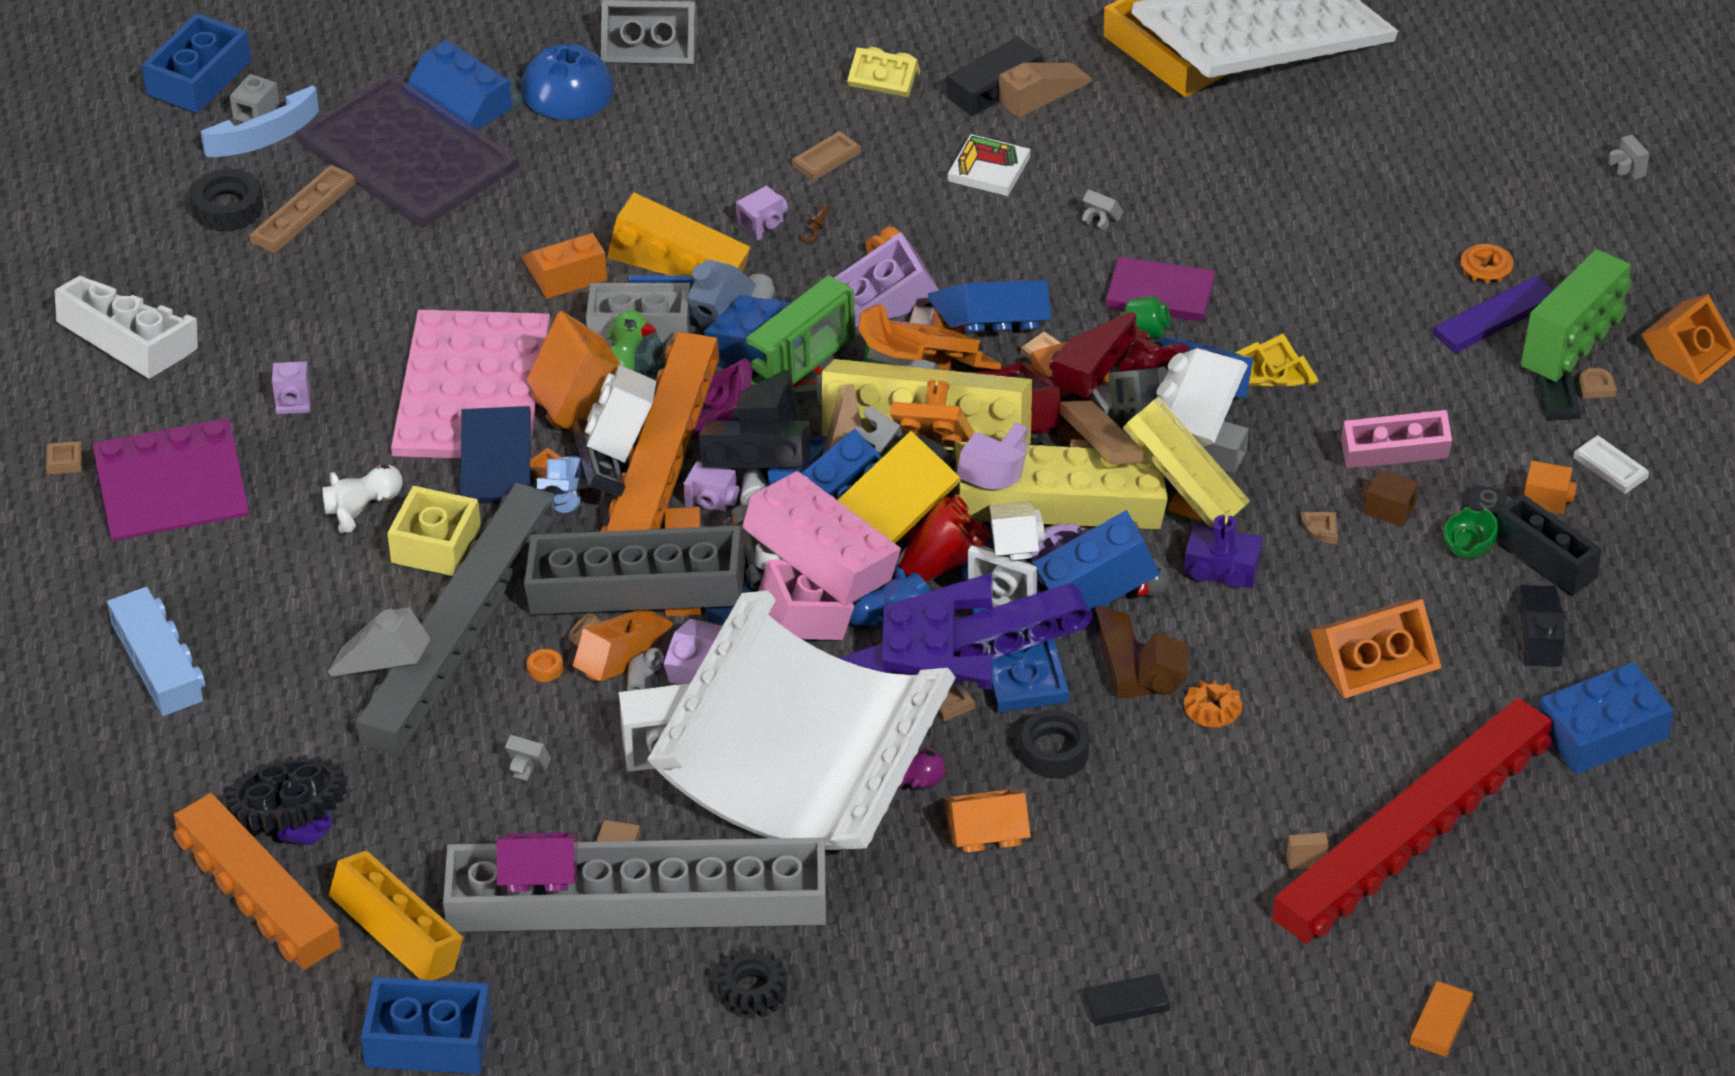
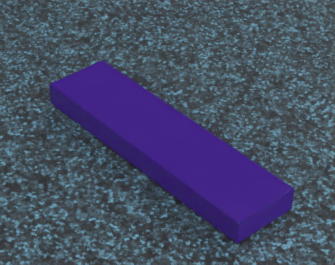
M1535 276L1435 326L1434 336L1454 353H1457L1530 316V313L1553 289L1538 276Z

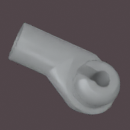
M650 648L630 661L628 665L627 691L645 689V679L656 673L664 662V655L659 649Z

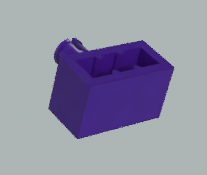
M1219 515L1214 519V528L1194 524L1185 552L1184 576L1194 578L1197 581L1208 580L1224 583L1236 588H1253L1261 562L1263 536L1235 532L1236 520L1230 515L1228 517V526H1225V515Z

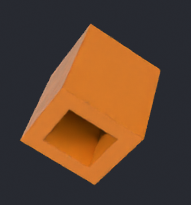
M1531 461L1524 495L1549 512L1564 514L1567 502L1574 503L1577 483L1571 482L1573 468Z

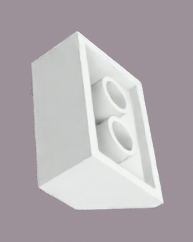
M1198 348L1186 353H1178L1168 364V372L1164 381L1157 388L1156 398L1160 397L1203 447L1213 444L1248 365L1244 361Z

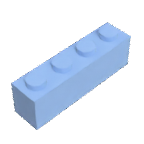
M144 587L108 600L111 624L162 716L202 702L201 688L206 686L203 674L198 666L192 667V657L185 643L179 644V635L172 620L166 621V612L161 599H154L148 587Z

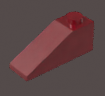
M1130 311L1068 340L1060 351H1056L1051 358L1049 368L1052 370V382L1063 390L1088 399L1135 340L1137 313Z

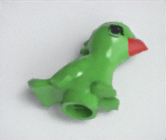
M626 310L621 312L615 318L612 325L607 328L609 334L605 338L613 339V344L610 348L623 367L634 371L635 350L638 344L657 330L653 325L647 323L645 317L640 312Z

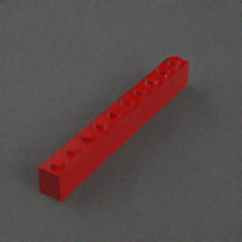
M1516 698L1274 897L1272 920L1306 945L1316 936L1320 938L1325 936L1331 929L1334 921L1342 915L1345 917L1349 916L1357 907L1358 901L1367 894L1369 896L1374 895L1382 886L1383 881L1391 874L1398 875L1405 868L1408 860L1416 853L1421 855L1426 852L1436 836L1440 833L1445 835L1450 832L1459 817L1464 813L1469 815L1474 812L1483 797L1488 793L1493 795L1498 792L1504 780L1512 773L1518 775L1525 768L1531 757L1535 754L1542 755L1551 744L1552 720L1520 698Z

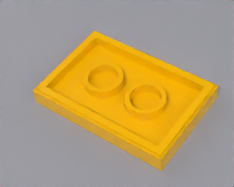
M910 431L837 501L861 517V519L885 535L893 543H896L938 501L946 496L961 479L959 475Z

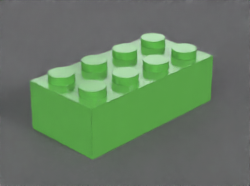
M1595 249L1530 313L1521 366L1555 382L1564 375L1565 371L1571 372L1577 360L1582 355L1587 356L1593 344L1598 339H1604L1609 328L1614 323H1620L1626 312L1624 299L1632 283V279L1629 278L1631 264Z

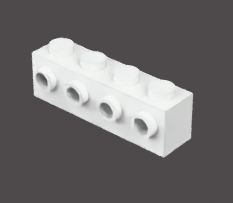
M1031 501L989 505L992 538L996 555L1009 554L1011 560L1031 558L1032 552L1039 551L1038 542L1045 541L1044 525L1040 510L1033 509Z

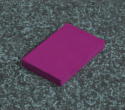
M1118 257L1106 299V308L1125 311L1126 303L1130 299L1154 295L1159 297L1162 303H1167L1170 317L1204 322L1215 281V270Z

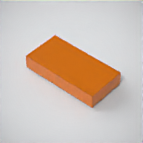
M1436 981L1411 1035L1410 1045L1447 1057L1472 1003L1473 993Z

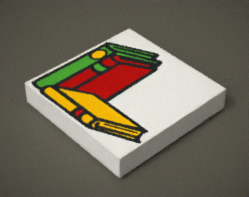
M971 134L948 172V181L1008 196L1030 158V149Z

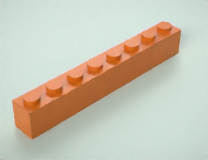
M678 332L674 344L668 345L665 356L666 366L664 370L660 369L656 380L657 391L654 395L652 406L646 421H644L638 433L639 441L637 446H632L630 450L627 473H622L626 487L621 497L618 496V499L612 500L609 510L608 526L604 525L601 532L660 529L665 516V509L670 502L719 362L717 338Z

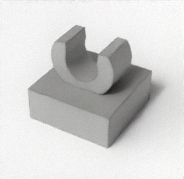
M1633 135L1621 138L1619 150L1610 152L1608 164L1614 165L1618 163V175L1630 173L1634 179L1646 176L1649 152Z
M1088 189L1082 200L1088 208L1083 214V222L1089 225L1094 217H1101L1097 227L1102 231L1108 228L1109 219L1118 222L1123 214V210L1116 200Z
M514 735L509 736L505 749L512 760L510 771L515 772L513 777L527 781L533 772V767L546 770L551 757L544 744Z

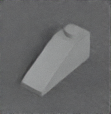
M410 607L384 610L340 649L328 673L330 676H339L415 664L424 652L430 637Z

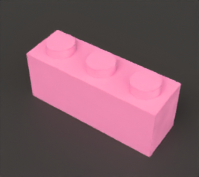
M1447 410L1347 420L1343 424L1341 442L1346 468L1445 459L1449 456L1452 437Z

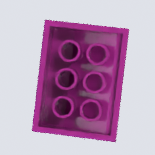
M229 418L92 443L111 541L249 515Z

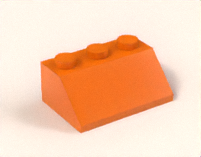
M1423 599L1404 600L1310 629L1318 660L1343 699L1442 668Z

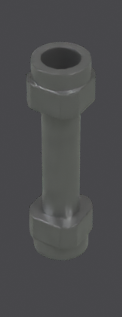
M741 505L732 510L733 526L741 525L744 549L749 565L745 571L747 581L750 583L751 588L759 589L765 570L758 568L754 564L758 543L755 537L742 528L748 505Z

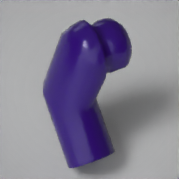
M326 812L327 817L316 816L313 818V824L302 822L298 829L290 825L286 827L284 832H280L278 827L277 836L281 841L312 845L331 827L332 817Z

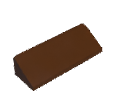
M1095 606L1094 624L1117 699L1151 695L1153 693L1151 689L1138 685L1140 649L1129 614L1103 606Z

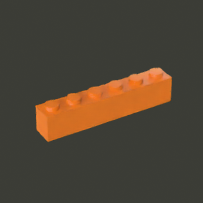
M212 793L174 814L177 829L174 831V837L178 845L184 851L190 849L194 853L195 860L203 872L211 871L220 890L225 895L231 893L236 898V903L244 916L249 917L252 915L257 920V925L262 935L268 940L273 938L278 943L281 954L288 962L294 960L305 970L341 948L338 925Z

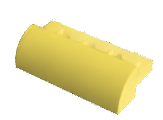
M1160 397L1153 400L1123 427L1127 434L1144 450L1148 458L1209 527L1214 528V519L1219 515H1225L1226 524L1229 515L1233 517L1250 502L1247 496Z

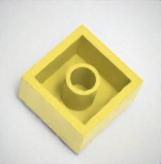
M412 486L387 533L391 563L453 576L456 566L459 563H463L472 542L476 540L481 531L478 499Z

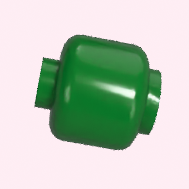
M1154 295L1132 298L1126 303L1125 311L1120 312V316L1130 311L1137 313L1136 326L1140 330L1147 331V335L1151 339L1161 338L1165 330L1170 328L1168 305L1166 302L1162 303L1159 297Z

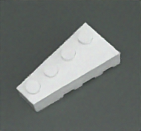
M78 276L55 289L56 322L148 379L182 360L198 348L197 318L187 314L183 318L172 315V309L162 305L157 309L143 304V298L134 295H117L115 288L82 276Z

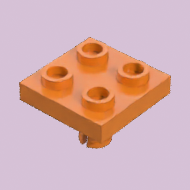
M935 380L928 381L925 404L892 402L890 416L895 423L900 425L902 434L912 431L914 434L925 436L933 441H940L943 445L954 447L955 442H968L974 434V430L961 408L946 406L950 385L944 381L938 380L937 386L935 385Z

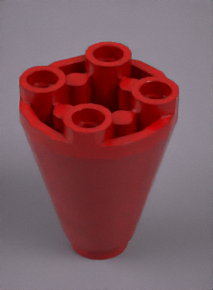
M955 494L952 498L944 497L937 502L898 557L896 565L904 571L906 577L915 572L927 582L968 563V550L971 545L989 548L988 540L992 537L989 528L982 521L976 522L968 513V505L959 495Z

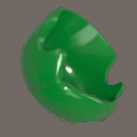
M1465 507L1458 514L1451 516L1444 525V543L1458 557L1464 559L1482 557L1490 552L1497 541V518L1487 508H1483L1482 511H1474L1469 507Z

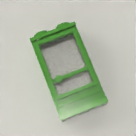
M828 275L746 337V343L767 355V363L760 358H755L751 361V368L760 375L751 381L750 387L783 370H790L794 385L850 340L854 341L856 339L854 289Z

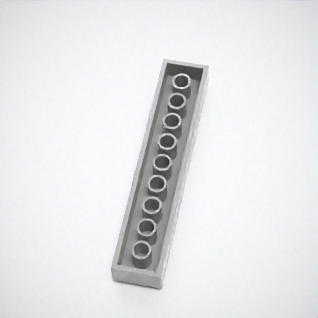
M825 837L578 842L577 881L574 884H568V890L545 891V884L530 885V891L507 892V885H497V844H448L443 899L445 920L457 932L826 925Z

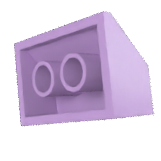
M689 619L674 632L664 661L669 682L680 685L691 683L722 629V625Z

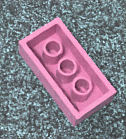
M798 471L751 495L742 526L744 530L844 606L891 581L901 550L899 546L885 535L881 534Z

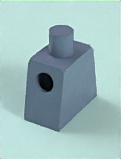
M706 260L704 263L698 264L693 270L695 281L689 291L687 301L701 330L705 331L739 295L751 296L756 284L731 264Z

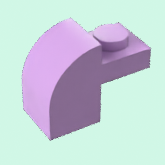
M1015 422L1001 442L975 432L961 450L957 475L966 482L987 489H1003L1016 484L1022 477L1025 457L1029 449V443L1025 442L1028 427Z

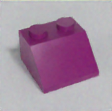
M578 832L503 833L496 839L497 885H507V892L530 891V885L545 884V891L568 890V884H574L577 881Z

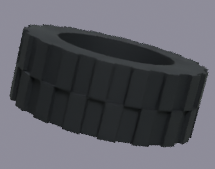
M225 168L221 170L216 169L210 173L207 172L203 177L198 178L195 181V185L190 189L193 216L197 219V223L205 226L206 229L216 230V232H232L253 224L262 214L261 210H263L264 205L261 184H259L257 177H253L252 173L245 172L243 169ZM225 194H237L243 197L241 201L232 205L219 206L211 204L212 199Z

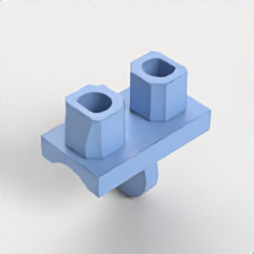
M567 456L562 457V459H547V477L537 478V489L554 487L551 493H554L555 509L558 512L570 513L576 510L581 500L578 489L590 488L580 457Z

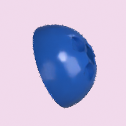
M565 43L553 45L542 50L529 62L523 73L520 89L525 103L537 113L555 119L575 120L598 113L610 102L613 96V81L608 67L597 54L586 47Z

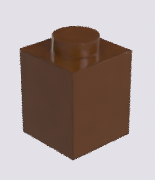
M1379 470L1373 482L1368 481L1362 493V501L1366 502L1365 515L1404 527L1416 506L1419 482Z
M1156 632L1139 653L1138 685L1164 695H1172L1188 676V644Z

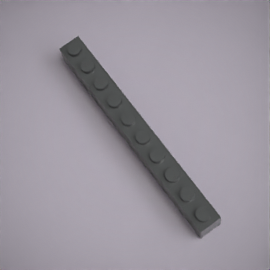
M515 483L509 494H505L502 497L499 509L493 517L487 520L484 531L479 539L472 542L467 557L462 564L459 563L456 566L453 578L447 587H443L440 590L437 602L431 611H427L424 614L421 625L430 637V641L420 659L415 664L390 667L383 683L378 684L374 689L372 699L367 707L361 709L358 713L355 728L358 730L361 745L400 756L526 563L531 535L544 534L556 517L554 493Z

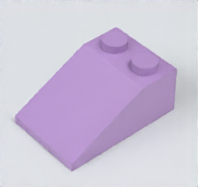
M902 232L834 277L854 289L855 327L859 326L862 311L877 304L884 305L889 319L912 313L915 305L924 306L930 302L928 293L939 290L920 256Z

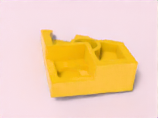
M1284 333L1260 345L1256 342L1235 352L1254 358L1249 386H1295L1304 383L1311 386L1319 381L1305 357L1297 356Z

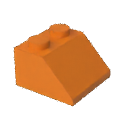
M593 233L531 251L522 256L524 263L546 299L590 286V283H600L607 280L605 252Z
M1709 294L1682 301L1641 334L1655 360L1697 385L1701 384L1735 356V340Z
M1014 788L942 798L952 843L956 847H962L963 852L985 850L984 843L999 842L1000 848L1022 845V838L1031 837L1025 792Z

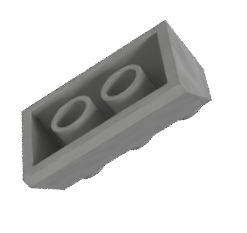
M602 0L601 59L604 63L694 64L697 38V4L695 1Z
M590 283L586 314L587 327L602 335L607 344L611 346L613 339L605 338L609 334L607 328L612 325L615 318L621 312L635 310L640 312L645 317L647 323L653 325L657 330L638 344L635 353L663 351L669 337L675 331L690 333V305L687 301L690 283Z

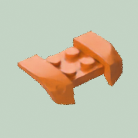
M882 304L871 306L861 313L858 327L861 335L870 348L885 355L921 361L923 353L936 354L937 350H941L943 354L968 365L1001 370L1000 362L978 351L980 340L966 336L962 328H950L937 311L933 310L932 325L888 320L886 309Z

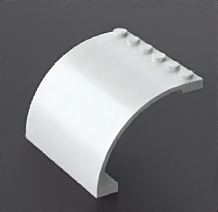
M768 590L741 593L647 760L661 775L686 796L717 816L750 832L766 838L825 837V850L867 848L956 677L949 668L920 670L918 675H900L880 672L846 662L810 645L768 614L776 599Z

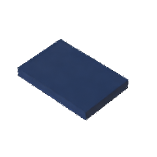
M530 406L461 409V496L478 499L479 504L500 503L502 497L505 494H509L515 483L531 487Z

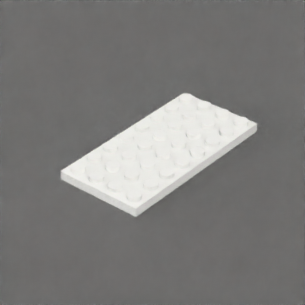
M1143 0L1134 2L1131 12L1145 27L1155 32L1163 42L1169 44L1180 53L1182 58L1192 63L1200 70L1201 74L1208 78H1215L1230 73H1240L1245 70L1264 68L1276 64H1287L1288 62L1311 59L1312 57L1333 55L1338 52L1357 50L1358 48L1379 46L1380 44L1394 42L1398 30L1360 0Z

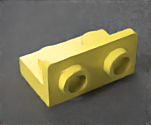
M857 47L847 82L851 87L909 97L914 78L920 74V67L917 59L907 53H897L895 55L885 53L876 47H868L867 49Z

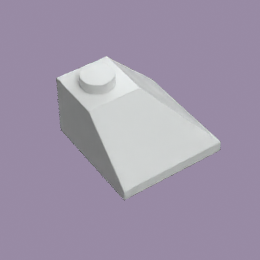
M971 545L968 550V580L992 574L993 608L1037 593L1036 566L1022 559L1011 560L1009 554L996 555L995 550L988 547Z

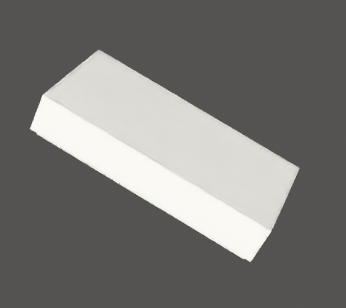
M1598 435L1574 451V459L1624 494L1648 478L1649 471Z

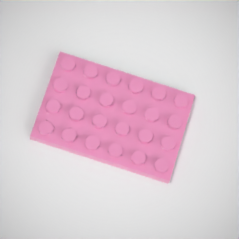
M418 310L391 446L392 456L461 458V409L530 406L532 437L537 402L532 397L534 391L527 378L548 335L550 314Z

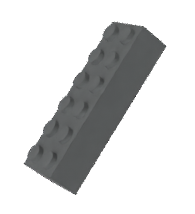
M741 525L531 535L524 581L530 613L554 614L735 606L741 593H743L746 559Z

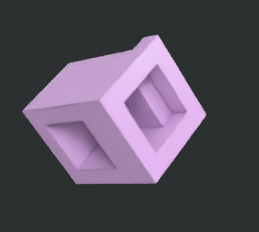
M767 185L736 201L737 225L756 241L762 238V232L774 229L783 222V213L788 211V205L784 197L776 194Z
M307 361L273 363L272 384L276 414L310 412L311 386Z
M696 461L684 482L685 506L692 507L693 504H698L706 509H717L726 512L730 505L735 506L737 503L740 488L736 486L735 470L702 467L700 461Z

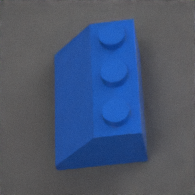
M447 39L423 53L402 92L405 98L464 137L472 134L512 108L510 81Z
M1047 280L963 283L928 293L929 301L950 328L964 327L965 333L985 331L984 327L992 326V332L1012 330V325H1019V331L1039 329V323L1052 320Z
M1127 510L1039 558L1032 564L1037 567V574L1046 590L1066 584L1076 585L1091 613L1094 612L1095 606H1105L1160 575L1145 541Z

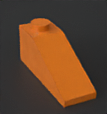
M648 609L636 610L584 627L573 666L583 671L587 678L599 682L621 675L628 669L630 661L649 649L672 627L673 622Z

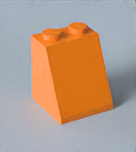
M561 310L555 317L527 381L534 391L532 393L534 400L547 410L548 413L545 415L547 420L560 430L564 427L573 433L572 427L576 419L580 418L587 421L593 404L595 402L598 403L602 393L601 388L607 374L611 373L614 375L618 365H623L602 335Z

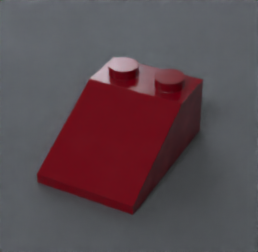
M1026 361L1003 365L1001 370L988 368L966 372L1032 379L1031 432L1035 434L1041 432L1043 434L1050 432L1052 427L1062 426V415L1059 413V386Z

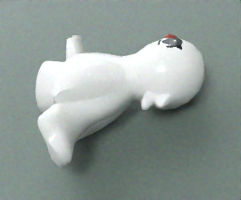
M376 464L374 469L362 478L339 480L335 472H330V483L332 486L322 487L325 515L337 513L339 533L352 532L356 526L353 519L364 510L370 500L385 502L398 495L403 484L402 475L397 468L387 464Z

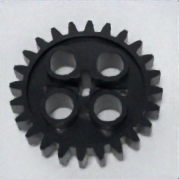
M304 755L299 760L294 761L293 757L289 756L286 762L281 763L278 759H274L273 765L260 764V770L246 771L248 777H237V784L230 785V792L225 795L228 811L245 828L251 826L252 832H255L264 827L265 833H269L273 828L279 827V831L284 832L287 826L292 825L295 829H298L302 822L313 824V818L316 816L327 817L325 810H336V803L344 801L343 795L347 794V785L343 770H340L339 764L332 765L331 759L321 762L320 756H317L309 761L307 755Z

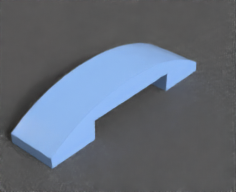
M312 85L285 96L286 106L237 126H234L230 120L202 130L201 137L204 154L207 157H221L246 153L274 144L292 135L305 126L319 112L316 88Z

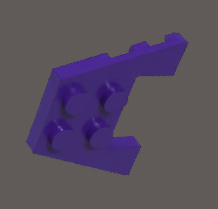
M992 574L982 575L885 605L882 650L884 670L918 675L920 670L949 668L956 677L953 683L962 684L964 680L978 683V688L992 689L991 655L954 657L955 610L993 608Z

